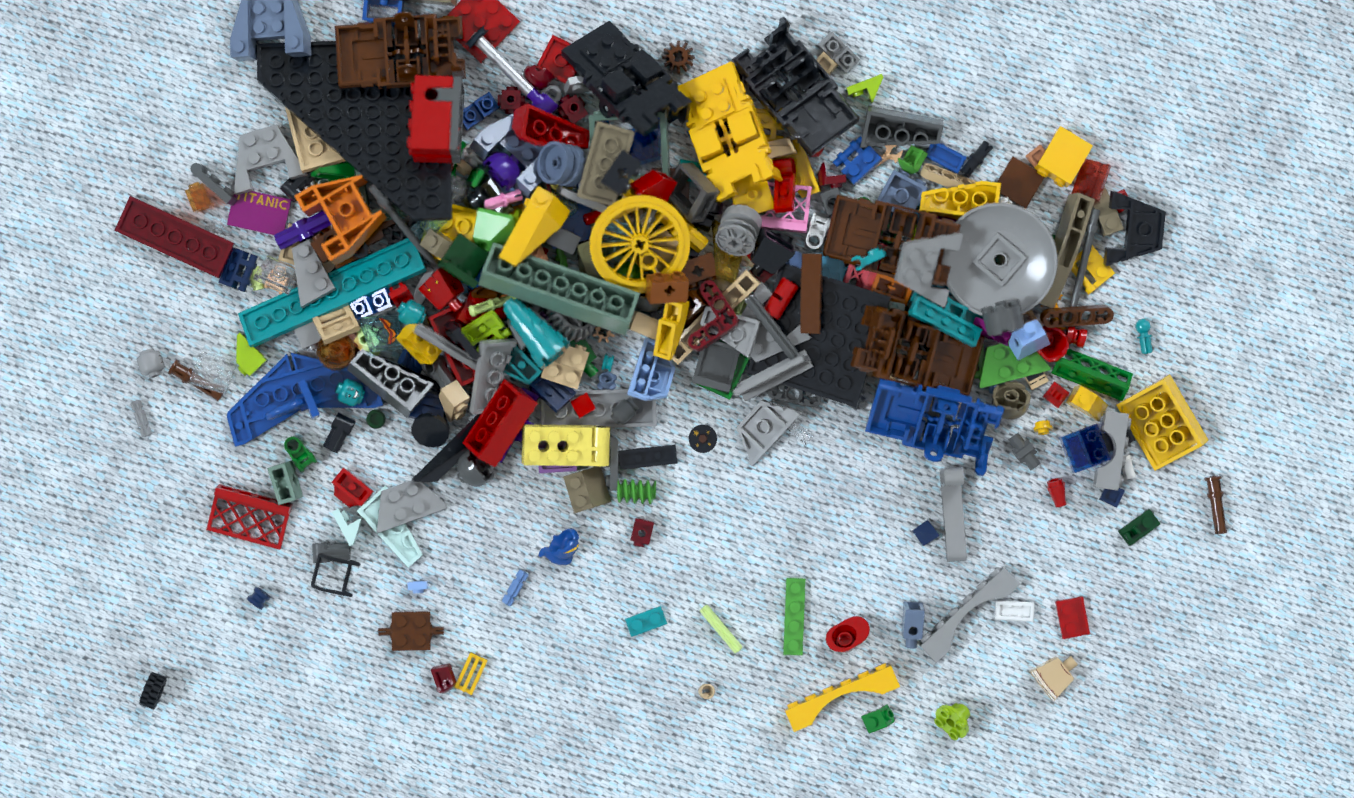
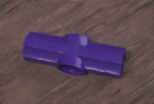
M323 210L309 218L300 219L294 222L291 227L275 234V241L279 248L283 250L297 242H304L314 237L316 233L328 228L332 224Z

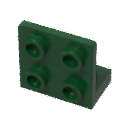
M457 234L438 266L467 286L475 289L479 283L475 280V277L486 262L489 253L463 235Z

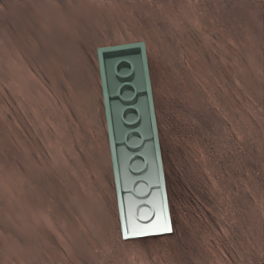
M493 242L481 273L479 286L626 336L640 295L639 292L531 255L515 267L499 258L504 246Z

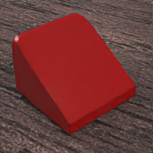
M587 392L570 402L579 418L596 409Z

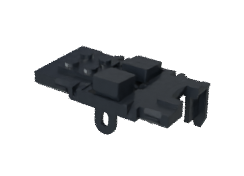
M781 17L778 28L764 38L769 48L755 58L749 53L750 50L747 48L734 57L732 62L741 76H744V84L749 85V90L773 119L777 123L782 124L781 128L783 130L787 129L811 157L858 123L860 118L846 103L847 101L837 92L838 85L801 41L795 42L793 40L794 38L789 33L790 24L785 17ZM785 69L788 72L791 69L789 73L790 81L781 73V70ZM776 74L786 83L783 87L777 82ZM795 85L799 88V90H800L803 94H804V93L806 94L805 97L802 98V96H801V94L799 93V91L794 87ZM791 89L799 101L796 102L794 100L792 102V98L787 94V91Z
M610 20L562 49L561 56L584 78L583 84L600 100L599 109L605 118L609 119L615 115L623 124L628 121L643 137L659 128L658 112L664 113L666 107H669L667 119L669 124L677 119L681 124L688 120L692 101L678 90V83H672L673 78L643 49L639 50L638 44L634 45L626 37H623V33ZM630 68L629 72L634 78L630 79L624 74V70ZM633 89L635 92L641 93L639 96L636 93L631 96Z

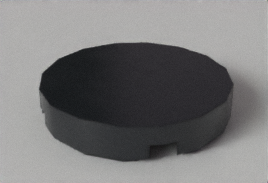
M432 413L420 414L415 418L411 426V433L414 439L426 447H439L446 443L449 437L450 427L447 421L439 415L435 416Z

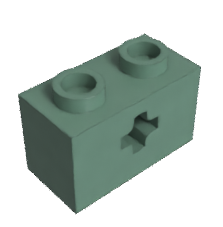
M292 460L267 468L278 505L304 497Z

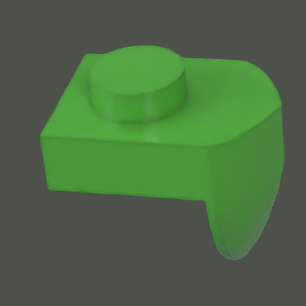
M911 145L903 160L898 158V163L903 171L908 174H914L918 172L928 153Z

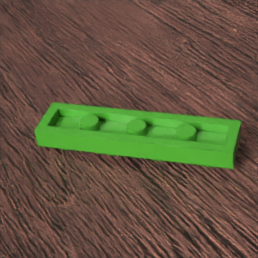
M786 578L783 655L803 656L805 578Z

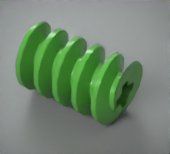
M618 479L617 499L619 503L622 502L623 498H625L626 503H629L631 498L634 504L637 503L639 498L642 504L645 503L646 499H648L649 504L653 503L656 497V481H654L652 486L649 480L646 481L645 485H643L642 480H639L637 485H635L634 480L631 479L628 485L626 479L623 480L622 484H620Z

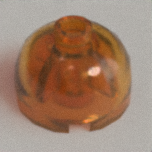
M349 336L326 345L320 339L316 353L319 362L325 368L331 371H340L346 369L354 359L355 346Z

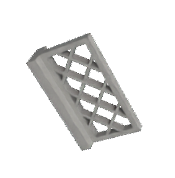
M802 350L794 359L790 360L787 358L736 384L738 388L733 390L735 396L742 395L744 401H748L814 366L806 350Z

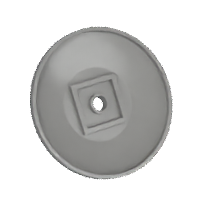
M1010 203L984 204L973 208L955 222L961 224L960 233L963 234L959 251L945 249L941 263L951 266L946 285L960 304L968 307V310L983 316L981 308L986 306L995 307L996 302L1006 300L1008 303V301L1019 299L1022 314L1039 304L1049 292L1054 282L1058 264L1056 245L1046 225L1032 212ZM1002 254L1005 257V263L997 264L994 259L995 256Z

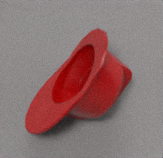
M853 616L833 626L826 634L828 647L835 652H851L856 646L867 639L870 632L869 623L860 616Z

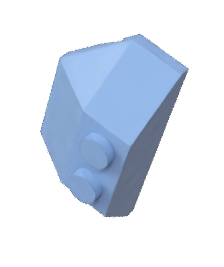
M645 337L627 395L645 401L667 398L676 368L672 360L669 361L653 356L655 340Z

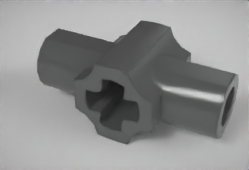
M1019 433L1008 439L1014 447L1012 450L1013 454L1021 464L1025 462L1030 470L1041 464L1034 455L1037 451L1028 439L1024 441Z

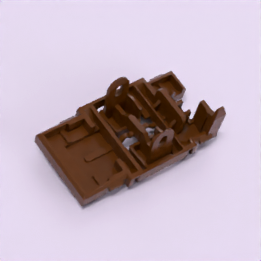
M399 12L394 17L374 18L373 23L361 22L335 26L339 89L373 87V85L378 86V89H382V86H386V88L411 87V82H415V75H422L419 56L415 59H410V54L417 52L427 55V57H422L423 75L453 76V78L454 76H459L462 79H466L465 59L457 58V54L454 52L453 39H463L461 16L454 17L452 15L437 18L436 14L413 15L410 12ZM418 20H420L421 45H426V49H420ZM391 22H395L394 34L396 50H394L393 52H388V48H393ZM404 54L405 59L396 60L397 82L395 83L394 60H389V56Z
M837 194L822 256L842 260L844 263L851 265H861L860 260L851 261L854 256L864 258L868 256V251L877 247L881 250L883 245L878 244L879 239L895 243L894 248L885 246L884 250L887 257L881 260L880 270L882 271L877 270L879 260L865 266L862 270L895 277L894 274H896L901 254L900 244L903 245V242H906L902 240V236L913 238L918 220V215L910 211L920 213L914 239H929L939 235H951L955 232H960L961 224L954 223L953 220L937 219L938 215L904 206L879 200L871 203L870 200L862 198L858 200ZM892 206L897 208L894 210L889 231L897 235L896 239L881 235V231H887ZM940 249L932 285L946 286L951 266L941 264L945 249Z
M866 305L860 324L869 326L867 341L864 349L854 347L850 366L859 368L863 372H873L872 376L913 387L922 385L924 390H926V387L937 388L940 385L960 390V394L970 396L985 336L980 335L976 347H970L923 321L908 316L909 314L906 311L890 308L888 311L884 307ZM928 334L926 347H929L928 352L918 350V344L924 345ZM901 338L911 343L907 347L897 344V341ZM895 348L906 350L908 353L906 355L895 352ZM916 353L927 356L926 360L921 361L917 379L914 378L919 364V359L915 357ZM890 376H891V377H894V378L901 379V380H903V381L896 380V379H892V378H890Z

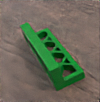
M1068 349L1066 354L1072 360L1060 358L1055 362L1051 374L1117 400L1123 401L1129 390L1133 373L1072 349ZM1081 362L1088 363L1090 367L1083 366ZM1099 369L1106 370L1108 374L1101 373ZM1117 376L1127 378L1126 382L1119 380Z

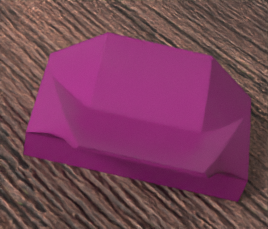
M975 317L973 325L982 329L981 336L1009 346L1008 342L1012 332L1006 331L1000 335L988 336L984 320Z

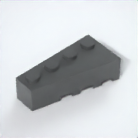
M363 349L350 362L347 369L406 418L419 405L434 385V383L425 381L414 373H408L395 364L392 365L385 362L384 359Z

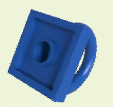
M305 379L297 382L301 394L295 396L296 400L265 414L267 420L278 418L299 408L302 412L308 409L312 420L320 416Z

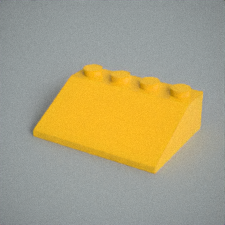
M1170 374L1116 405L1120 413L1129 414L1128 418H1131L1130 429L1154 471L1196 450L1209 440Z

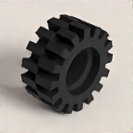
M151 672L141 693L139 704L154 710L161 698L167 677Z

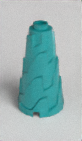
M510 298L503 304L505 307L503 311L511 321L510 324L522 338L523 343L531 353L530 356L540 369H543L544 366L548 367L564 353L561 350L563 347L569 348V341L560 332L551 328L517 298L514 300Z

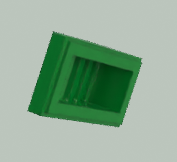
M348 162L320 167L311 173V177L333 180L355 176L354 168Z
M475 167L471 171V175L468 176L466 184L476 189L482 185L487 177L486 172Z

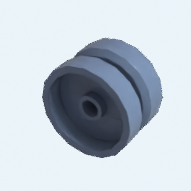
M557 141L549 142L539 154L537 160L538 174L546 183L563 187H574L582 179L586 157L578 146Z

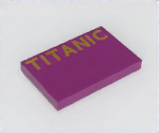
M254 191L233 195L237 201L230 207L227 225L275 235L286 229L292 200Z

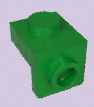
M888 704L861 716L869 734L886 728L895 722L893 711L889 708Z

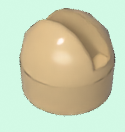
M702 684L698 689V693L703 699H711L715 694V689L711 684ZM709 689L710 692L702 693V690Z

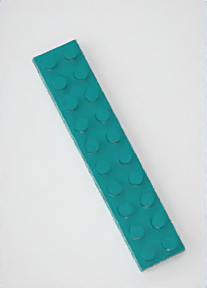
M406 238L328 273L336 290L304 308H301L298 287L246 309L238 313L249 346L257 347L313 322L312 318L320 317L342 309L363 296H371L381 289L390 288L427 270L420 252Z

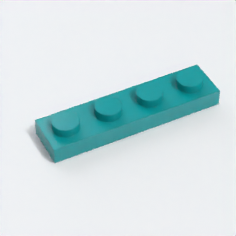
M920 296L914 297L908 312L909 315L970 347H976L982 332L981 328Z

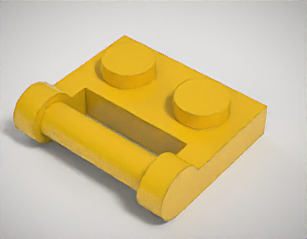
M1093 245L1086 270L1095 279V282L1091 284L1086 276H1084L1083 286L1088 295L1115 274L1110 266L1103 264V257ZM1082 251L1077 254L1071 269L1075 276H1077L1078 272L1076 263L1081 260Z

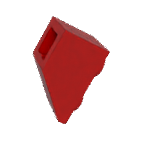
M652 170L631 182L630 187L636 191V195L652 196L667 202L677 182L666 173Z

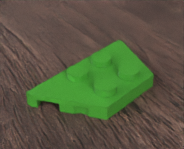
M1004 344L986 347L985 360L978 387L979 389L1049 371L1051 368L1037 352L1018 361L1009 346Z

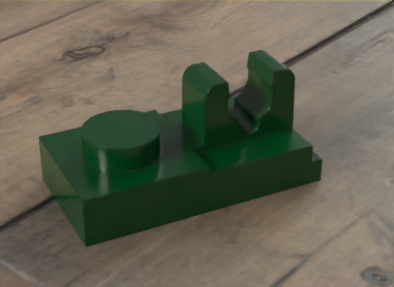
M1148 508L1119 529L1118 532L1127 545L1131 546L1159 526L1160 522Z

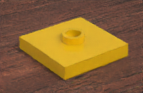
M752 175L733 183L735 190L738 192V195L731 197L734 205L748 206L759 214L773 210L774 201L767 181L754 183Z

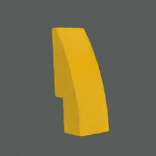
M689 301L665 303L663 318H660L658 322L653 356L669 361L672 360L684 329L690 304Z

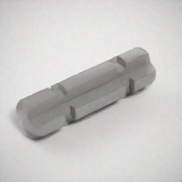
M141 400L131 402L132 410L135 411L134 416L137 425L141 429L139 430L141 436L147 437L151 435L152 431L148 427L149 423L145 411L142 410Z

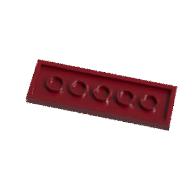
M129 196L114 230L217 278H220L235 243L132 196Z

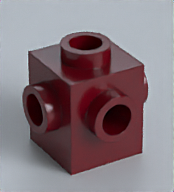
M506 87V90H502L501 94H498V106H501V110L505 111V114L512 115L514 110L525 104V95H522L518 87ZM509 96L514 97L513 103L507 101Z
M568 94L559 100L561 103L558 105L557 113L560 118L576 123L588 115L584 108L585 103L580 96L573 95L570 97Z

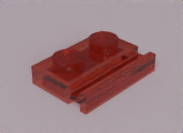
M1085 159L1080 167L1071 194L1081 193L1099 202L1111 168L1110 164Z

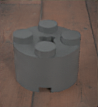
M1019 299L1008 301V303L1006 300L996 302L995 307L986 306L981 308L988 336L1000 335L1006 331H1016L1025 325Z

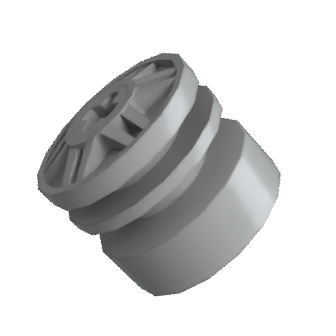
M738 204L727 207L723 212L716 233L715 241L718 247L734 256L750 254L755 247L757 236L762 226L760 214L745 205Z

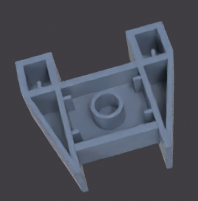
M241 0L230 37L231 58L239 62L257 60L256 41L285 39L286 54L292 57L311 56V36L298 0Z
M512 114L485 127L474 138L470 148L483 160L495 148L509 156L514 155L518 159V167L523 173L516 179V184L513 188L515 190L519 189L522 193L521 195L526 199L542 182L537 170V160L544 146H535L519 139L512 129L514 116Z

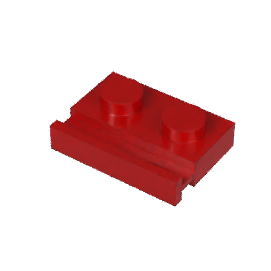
M1083 596L1055 601L1062 639L1090 634Z

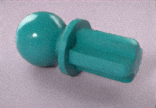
M1140 319L1135 324L1136 331L1141 335L1137 339L1140 341L1141 353L1149 354L1153 352L1151 344L1152 335H1148L1151 325L1148 320Z

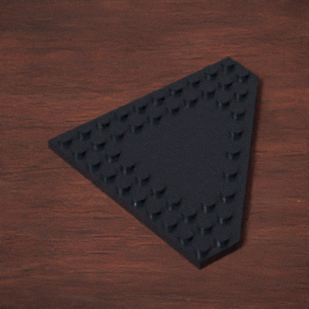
M420 38V49H426V45H421ZM392 39L393 48H388V52L396 50L395 39ZM336 41L311 42V56L292 57L286 54L285 43L257 44V81L365 179L372 185L374 184L383 195H386L412 221L452 220L451 163L414 162L413 155H409L407 139L411 137L408 127L409 118H412L410 112V100H413L411 87L386 88V86H382V89H378V86L373 85V87L339 89ZM418 52L410 54V59H415L419 56L423 75L422 57H427V55ZM404 54L389 56V60H394L395 83L397 82L396 60L405 59Z

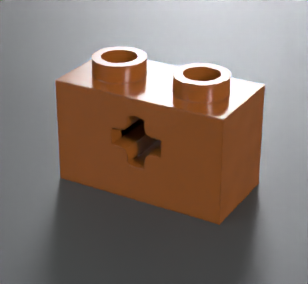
M674 271L665 274L661 272L647 274L645 296L650 304L687 302L689 280L685 273Z

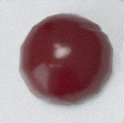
M527 65L523 71V77L536 90L546 89L554 79L552 73L546 68L537 71L536 65Z

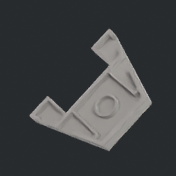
M277 125L240 135L234 193L236 195L253 191L250 171L285 161L291 180L308 175L307 172L302 173L298 157Z
M955 232L951 235H939L935 238L903 242L894 280L938 305L945 307L949 290L933 287L932 280L940 249L959 251L963 234Z
M760 282L754 292V295L762 305L773 294L763 282ZM747 305L741 316L760 321ZM762 323L751 353V357L756 363L783 351ZM801 325L797 326L787 335L793 346L812 338L808 333H801Z

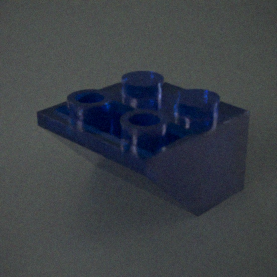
M1097 423L1059 437L1072 473H1077L1111 460Z

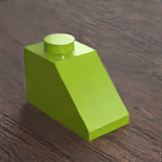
M243 333L237 334L236 349L238 370L244 376L247 374L253 376L268 360L256 347H250L246 336Z

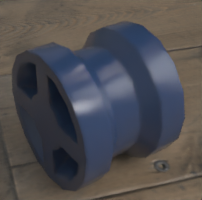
M256 586L253 594L249 595L246 599L262 610L264 603L269 601L271 596Z

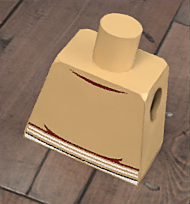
M1055 656L1029 670V672L1048 697L1054 701L1074 680L1069 671L1078 664L1072 656L1063 662Z

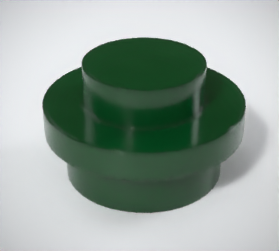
M372 410L368 413L366 421L371 428L378 429L385 424L386 417L382 411Z

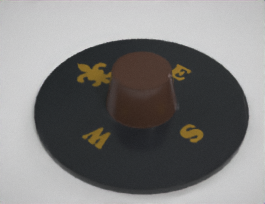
M701 424L695 426L690 431L689 444L696 452L707 453L715 447L717 434L712 427Z

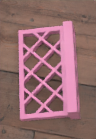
M768 182L769 188L775 187V183ZM795 185V193L799 190L807 191V198L801 203L795 197L798 205L794 208V211L801 207L805 212L804 220H796L791 214L794 211L787 212L782 218H777L772 212L774 210H771L760 216L762 219L761 227L769 230L807 234L812 187ZM770 188L771 195H774V190Z

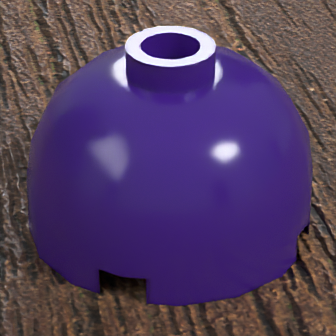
M498 152L483 161L484 167L488 165L490 168L488 171L489 175L499 186H506V191H509L516 184V179L520 176V169L518 167L519 161L514 155L509 156L506 153Z

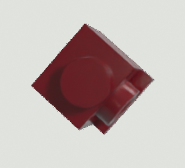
M639 518L635 519L630 541H634L633 545L643 548L645 544L649 545L654 522ZM639 530L645 531L644 537L638 535Z

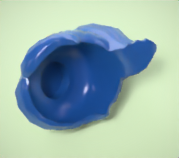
M570 528L562 531L559 535H554L550 546L544 547L539 551V557L544 556L551 563L557 565L570 564L573 559L572 556L579 546V534L575 529Z

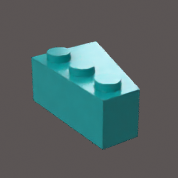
M516 344V347L512 348L510 354L512 357L509 364H506L504 373L530 385L542 374L543 370L523 350L521 351Z

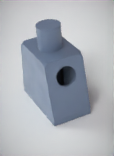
M903 601L901 633L902 637L906 639V648H917V639L921 640L923 638L925 616L923 603Z

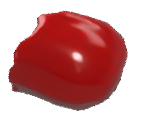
M1044 325L1042 328L1049 339L1050 345L1036 352L1048 362H1057L1067 354L1069 349L1068 337L1063 330L1057 327L1048 328Z

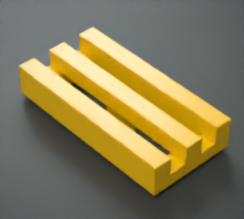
M470 652L454 688L472 695L488 660ZM473 657L475 658L474 664L464 686H461L460 683ZM479 661H482L472 687L468 689L467 686Z

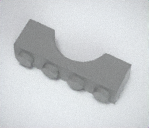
M1103 411L1101 430L1111 438L1113 454L1105 465L1095 468L1093 487L1119 490V487H1122L1123 475H1121V468H1124L1126 463V456H1123L1124 449L1128 447L1129 438L1126 437V432L1130 430L1131 418H1128L1129 414Z

